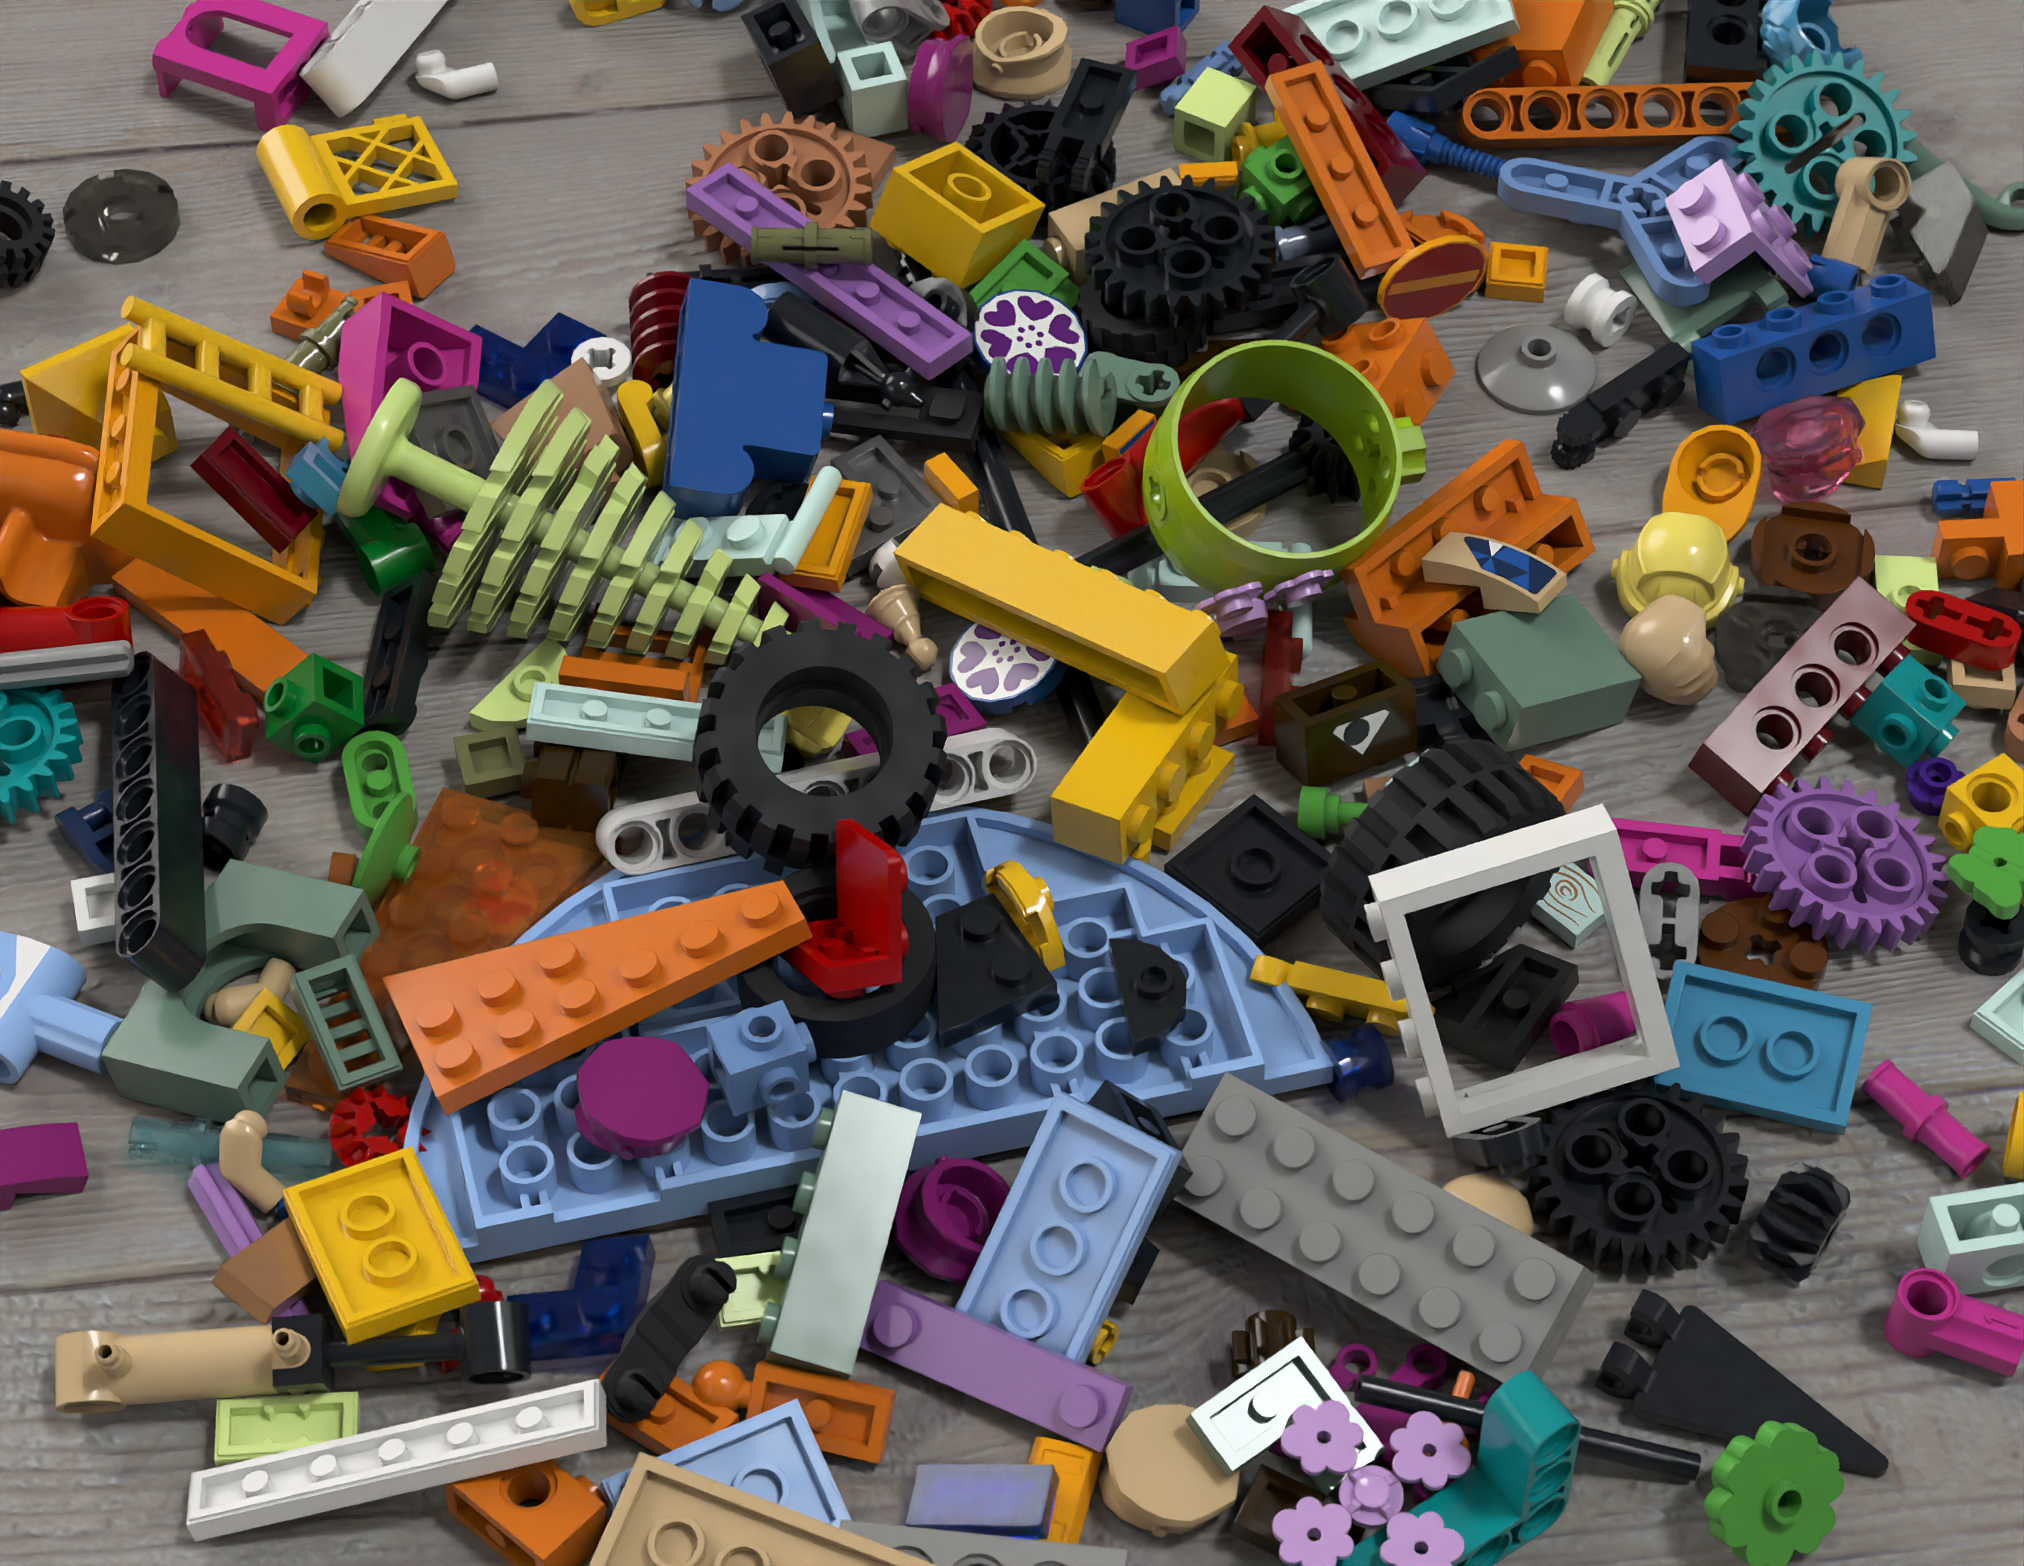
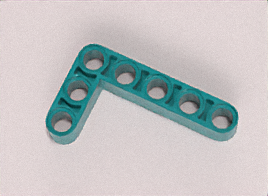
M1528 1370L1518 1373L1503 1383L1487 1402L1484 1410L1476 1468L1406 1513H1410L1419 1519L1425 1512H1435L1442 1517L1444 1522L1443 1528L1453 1529L1461 1535L1464 1541L1463 1555L1452 1566L1495 1565L1546 1531L1564 1512L1571 1489L1581 1434V1423L1535 1372ZM1387 1525L1354 1546L1350 1557L1344 1560L1337 1559L1336 1566H1389L1380 1557L1382 1544L1389 1540L1386 1533ZM1416 1550L1418 1554H1425L1422 1550Z

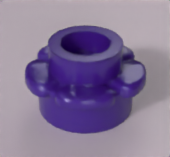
M1931 757L1924 762L1916 761L1908 767L1905 773V780L1909 782L1906 788L1909 802L1916 810L1923 814L1940 816L1946 788L1966 775L1962 771H1957L1955 764L1945 758Z

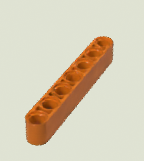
M1754 82L1486 88L1477 90L1469 96L1457 115L1456 127L1458 135L1463 142L1477 149L1684 145L1701 135H1720L1730 138L1737 143H1743V139L1730 133V128L1738 121L1746 120L1736 111V107L1744 99H1752L1747 89ZM1819 95V99H1828L1829 101L1833 102L1838 110L1836 103L1830 97L1825 95ZM1712 101L1719 104L1725 113L1724 125L1716 127L1705 123L1700 116V103ZM1650 102L1662 105L1668 112V126L1657 128L1649 125L1643 118V105ZM1601 104L1606 107L1612 116L1611 127L1598 129L1590 125L1585 116L1586 106ZM1535 105L1546 106L1555 116V127L1546 131L1537 129L1529 121L1528 109ZM1480 106L1489 107L1498 116V128L1490 132L1481 131L1476 128L1471 120V110ZM1855 116L1846 121L1844 124H1842L1840 127H1838L1835 131L1830 133L1821 141H1826L1834 138L1851 123ZM1775 126V135L1779 142H1794L1792 134L1786 128Z

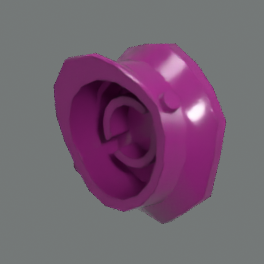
M960 33L949 41L941 38L927 39L921 44L915 58L908 90L909 127L912 132L923 134L924 131H927L937 141L942 143H951L957 140L969 115L972 97L973 54L971 42L967 35Z
M632 1036L606 1041L586 1059L576 1075L580 1101L575 1106L574 1112L578 1132L593 1146L609 1153L617 1154L625 1160H631L633 1157L652 1158L669 1153L684 1141L687 1134L699 1129L706 1110L710 1084L693 1060L676 1042L656 1037Z
M944 1155L934 1161L935 1164L925 1165L914 1172L903 1184L893 1220L895 1243L904 1254L929 1277L951 1283H967L1011 1189L1004 1178L988 1165L969 1158L950 1159L948 1155Z

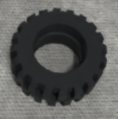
M812 619L799 620L797 632L787 634L785 627L782 625L763 631L760 646L756 647L753 642L746 641L732 652L729 667H719L710 682L707 698L703 699L692 751V766L697 769L694 786L698 800L702 803H709L707 819L717 834H724L730 830L734 835L731 849L745 860L749 859L753 852L766 858L763 870L778 876H782L784 866L805 870L819 866L836 865L835 829L838 820L852 818L894 849L897 845L906 847L917 835L923 818H927L944 772L947 753L943 751L948 737L947 725L944 716L935 714L940 698L932 682L926 681L919 685L917 678L921 667L908 653L903 654L897 659L889 652L892 644L891 640L877 632L873 634L871 640L854 635L857 627L856 624L838 621L836 630H821L820 620ZM802 706H821L844 713L859 723L876 745L880 757L877 774L864 787L839 796H815L793 789L773 774L760 754L758 738L763 725L786 710Z
M1477 739L1453 740L1446 742L1442 750L1432 748L1421 754L1419 761L1411 767L1405 765L1392 776L1393 781L1382 791L1378 789L1366 802L1368 804L1366 809L1358 818L1354 817L1344 830L1345 838L1340 846L1334 847L1328 859L1330 869L1329 872L1323 874L1320 884L1322 896L1319 898L1323 921L1326 923L1327 929L1383 981L1385 979L1380 963L1392 960L1387 940L1374 942L1366 918L1364 905L1375 902L1368 876L1566 815L1563 804L1552 792L1498 745H1494L1490 741ZM1561 866L1404 914L1426 993L1432 992L1434 987L1445 988L1451 985L1450 980L1471 969H1477L1482 965V960L1492 952L1496 954L1508 942L1507 938L1517 927L1521 928L1532 915L1530 911L1538 900L1544 899L1551 887L1550 880L1553 874L1559 872Z

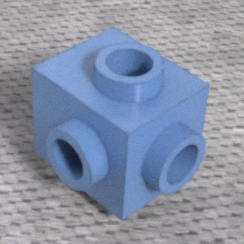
M783 1000L759 1008H748L733 1017L706 1025L710 1068L734 1117L767 1105L783 1104L797 1095L810 1091L808 1063L816 1060L814 1042L804 1022L794 1024Z

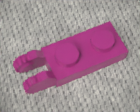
M1611 818L1618 832L1632 887L1641 888L1644 876L1652 867L1660 863L1675 862L1686 866L1694 873L1699 882L1700 895L1716 896L1717 893L1727 902H1732L1744 898H1763L1769 894V892L1754 891L1752 887L1759 874H1753L1743 869L1748 855L1740 851V845L1745 836L1721 834L1722 830ZM1588 858L1587 874L1595 880ZM1670 881L1663 882L1661 890L1676 892L1675 883Z

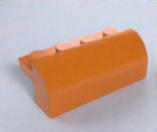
M1505 439L1383 532L1362 556L1340 571L1354 607L1343 619L1354 639L1375 660L1385 659L1401 675L1408 678L1439 674L1435 667L1453 622L1503 611L1484 609L1480 586L1425 582L1421 559L1450 531L1479 535L1511 544L1546 560L1565 573H1568L1596 551L1576 498L1542 494L1523 441Z

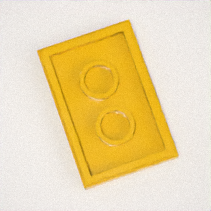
M412 1146L282 1190L287 1212L348 1346L482 1300L476 1276Z

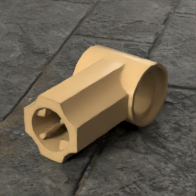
M1856 156L1848 159L1840 166L1835 179L1836 193L1840 200L1822 251V257L1835 258L1859 266L1860 274L1871 275L1893 209L1900 207L1910 193V174L1902 162L1892 158ZM1874 174L1876 181L1875 189L1871 192L1870 183Z

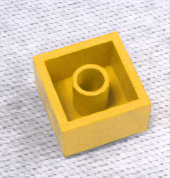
M956 141L893 168L868 226L886 238L887 243L894 250L911 256L930 270L933 277L947 278L963 289L984 279L1024 238L1030 241L1045 204Z

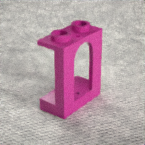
M196 0L195 3L188 5L182 19L169 35L157 43L152 54V66L156 72L159 94L162 97L168 98L183 79L254 102L257 127L260 130L269 132L273 128L286 125L313 91L299 74L306 63L330 36L328 23L260 0ZM223 17L290 38L266 69L207 50L224 29Z

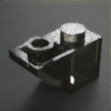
M1948 161L1911 182L1910 193L1906 201L1895 209L1897 217L1888 222L1903 250L1907 251L1915 247L1920 257L1912 262L1927 290L1931 291L1939 287L1949 305L1952 306L1961 301L1989 231L1973 196L1952 162Z

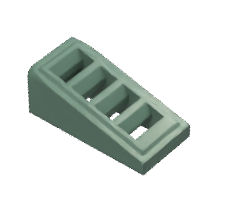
M354 954L291 975L290 994L340 1096L354 1091L356 1087L363 1088L403 1073V1066ZM343 992L347 993L349 999L320 1009L317 1001ZM355 1011L359 1017L357 1020L329 1029L326 1023ZM365 1031L370 1038L338 1050L335 1044L337 1041ZM377 1052L381 1062L350 1073L347 1072L344 1065L345 1062Z

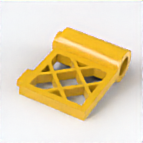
M405 113L373 119L372 125L312 136L302 127L281 125L267 132L257 145L256 155L258 162L294 231L300 237L308 240H321L333 235L348 218L458 198V183L420 116L408 118ZM413 138L416 143L411 152L388 145L389 142ZM351 150L362 155L356 162L335 156L333 153ZM378 159L399 167L393 174L370 166ZM412 171L433 177L436 181L417 183L408 180L407 177ZM358 181L381 188L378 192L355 196L352 190Z

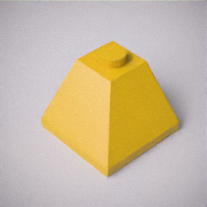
M130 323L20 370L34 434L66 436L68 440L94 447L100 451L111 352L134 329ZM160 389L151 462L179 450L171 408L164 392Z

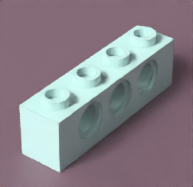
M2024 1182L1929 1197L1917 1240L1925 1267L1938 1270L1947 1275L1956 1284L1959 1293L1963 1295L2024 1286Z

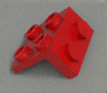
M851 818L838 820L835 829L837 918L808 922L807 924L813 937L778 954L827 995L836 998H854L863 995L868 987L902 982V958L907 956L909 950L907 929L901 920V894H904L908 887V873L904 859L893 847Z

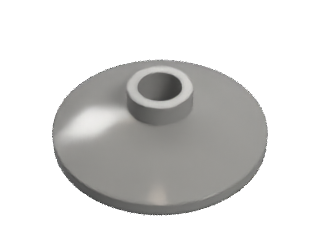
M1526 324L1505 329L1490 338L1479 354L1477 373L1485 392L1500 405L1528 415H1553L1570 410L1586 399L1595 383L1596 364L1588 347L1574 335L1552 326Z

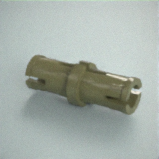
M806 222L805 228H765L752 226L751 263H804L805 269L818 270V264H865V266H871L872 228H819L818 222Z

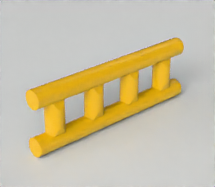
M130 295L126 298L121 308V317L142 326L141 346L134 343L126 345L120 359L122 366L303 441H311L314 445L324 436L330 442L328 448L332 453L339 450L344 440V432L324 423L323 403L330 406L336 405L343 392L342 384ZM166 337L195 349V369L166 357ZM219 359L247 370V390L219 379ZM272 381L299 392V412L272 401Z

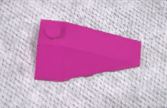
M383 291L347 319L342 326L338 377L339 383L343 386L341 398L350 460L352 461L377 409L399 378H406L416 383L422 393L474 384L477 390L482 337ZM390 476L373 505L408 520L415 515L421 502L416 496L414 486Z

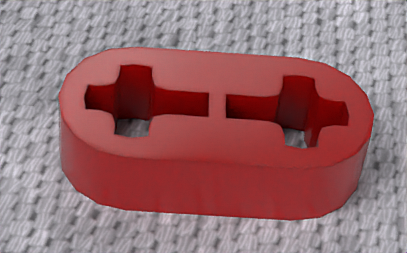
M1921 590L1912 593L1907 598L1904 614L1917 624L1906 639L1909 643L1988 671L2008 668L2015 661L2022 631L2019 624L2012 617L1935 590Z

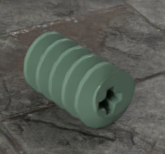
M1003 356L994 357L984 388V416L987 427L990 430L997 426L1003 433H1011L1020 427L1025 433L1033 434L1038 433L1043 427L1047 433L1056 435L1061 434L1067 428V431L1072 435L1079 436L1084 435L1090 429L1095 436H1107L1113 426L1117 404L1115 377L1111 372L1106 377H1101L1096 359L1087 360L1083 375L1077 376L1075 362L1072 358L1064 359L1059 375H1054L1050 358H1041L1036 374H1031L1027 357H1018L1014 365L1013 374H1010L1007 370L1005 358Z

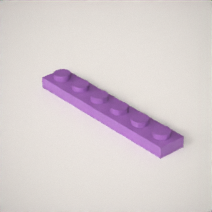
M730 162L685 189L687 208L750 253L752 226L765 228H805L806 222H813ZM765 263L929 381L973 352L972 333L873 263L871 266H865V264H818V270L805 269L804 263Z

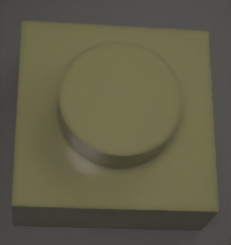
M515 725L453 737L455 755L467 801L521 790L525 759Z

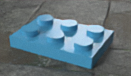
M1676 960L1665 1003V1011L1680 1067L1652 1075L1656 1085V1092L1665 1094L1669 1087L1676 1082L1681 1084L1679 1098L1692 1100L1702 1095L1705 1097L1704 1104L1844 1136L1873 1004Z

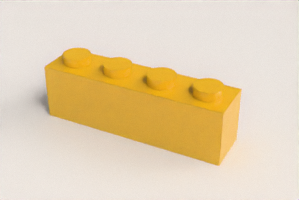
M1225 651L1231 664L1183 716L1128 691L1125 693L1050 796L1054 842L1119 865L1124 864L1138 843L1144 844L1147 842L1153 832L1158 814L1168 801L1174 802L1179 797L1186 775L1197 760L1202 761L1208 756L1214 743L1215 734L1226 719L1232 720L1241 707L1244 697V686L1242 683H1239L1237 654Z

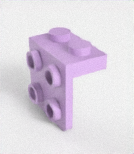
M1720 159L1692 180L1685 182L1677 191L1664 199L1692 270L1706 285L1756 251L1802 298L1814 291L1807 276V272L1813 268L1803 249L1791 239V236L1797 232L1794 223L1779 204H1775L1770 208L1764 202L1765 196L1762 190L1746 171L1737 175Z

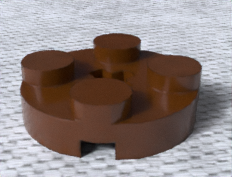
M1800 501L1784 505L1780 515L1770 518L1767 522L1766 515L1758 522L1753 532L1749 552V566L1751 573L1758 581V593L1764 600L1773 604L1785 603L1797 608L1810 610L1828 609L1858 576L1869 583L1875 559V546L1872 536L1866 528L1864 535H1862L1858 528L1850 524L1852 515L1834 505L1814 501ZM1805 550L1817 551L1818 559L1821 560L1810 561L1804 559Z
M1769 893L1763 898H1744L1729 902L1706 915L1702 920L1695 964L1818 991V987L1824 979L1828 963V946L1825 936L1823 935L1818 941L1814 940L1812 937L1813 925L1807 922L1791 927L1789 920L1793 913L1787 908L1771 911L1768 906L1774 896L1773 893ZM1751 950H1765L1774 955L1773 964L1765 965L1760 958L1749 960L1746 956L1751 953Z

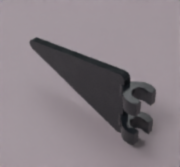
M1642 1289L1631 1309L1630 1316L1632 1317L1625 1327L1623 1334L1639 1344L1662 1348L1652 1366H1650L1636 1350L1628 1345L1614 1341L1602 1363L1601 1368L1603 1370L1595 1383V1387L1615 1398L1634 1399L1631 1407L1632 1412L1639 1418L1729 1441L1740 1435L1755 1439L1759 1428L1766 1421H1776L1781 1424L1796 1423L1814 1433L1819 1445L1836 1453L1839 1460V1469L1872 1478L1884 1476L1889 1465L1885 1455L1698 1307L1687 1305L1679 1314L1662 1296Z

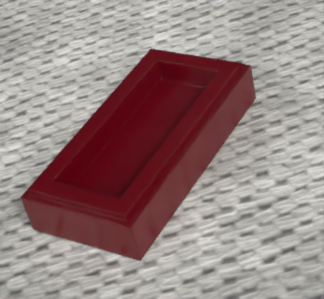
M231 426L227 427L190 465L279 554L319 514L316 509H312L304 504L295 495L290 484Z

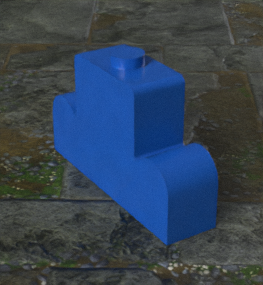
M690 277L680 308L662 490L677 504L674 508L673 518L688 520L694 517L737 516L743 506L752 478L777 482L785 481V483L789 484L807 483L821 449V439L828 440L830 436L834 404L824 402L828 365L826 354L815 350L760 341L768 319L767 306L762 297L753 290L742 286Z

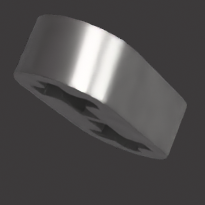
M1675 862L1660 863L1646 873L1638 897V910L1650 954L1657 953L1662 933L1673 934V955L1683 957L1679 961L1695 964L1698 944L1700 888L1694 873L1682 864ZM1666 881L1675 883L1676 893L1687 896L1678 898L1673 918L1663 917V899L1661 896L1651 893L1659 892L1663 882ZM1651 957L1659 989H1669L1675 962L1672 970L1665 971L1660 969L1659 959Z

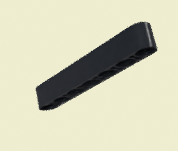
M143 651L133 655L134 671L126 677L114 678L111 688L115 948L117 955L170 993L184 989L196 978L203 967L207 953L198 702L196 689L153 654Z

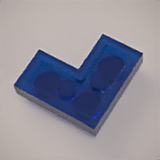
M558 312L523 348L476 324L470 332L482 337L477 394L509 410L537 390L544 380L552 379L572 364L573 352L581 343L592 338L606 337V335Z
M649 1234L583 1241L573 1289L507 1296L506 1301H516L529 1305L531 1362L620 1353L625 1334L647 1304L656 1257Z

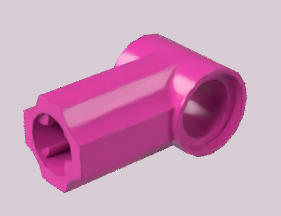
M1919 1268L1906 1273L1898 1284L1884 1319L1883 1331L1887 1341L1895 1350L1906 1356L1921 1358L1930 1356L1938 1351L2013 1378L2024 1349L2023 1315L1960 1294L1956 1284L1947 1275L1935 1269Z

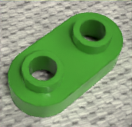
M368 731L353 737L343 749L342 764L354 824L358 834L368 841L384 810L401 791L411 794L413 798V833L418 825L419 816L403 743L393 734L384 731Z

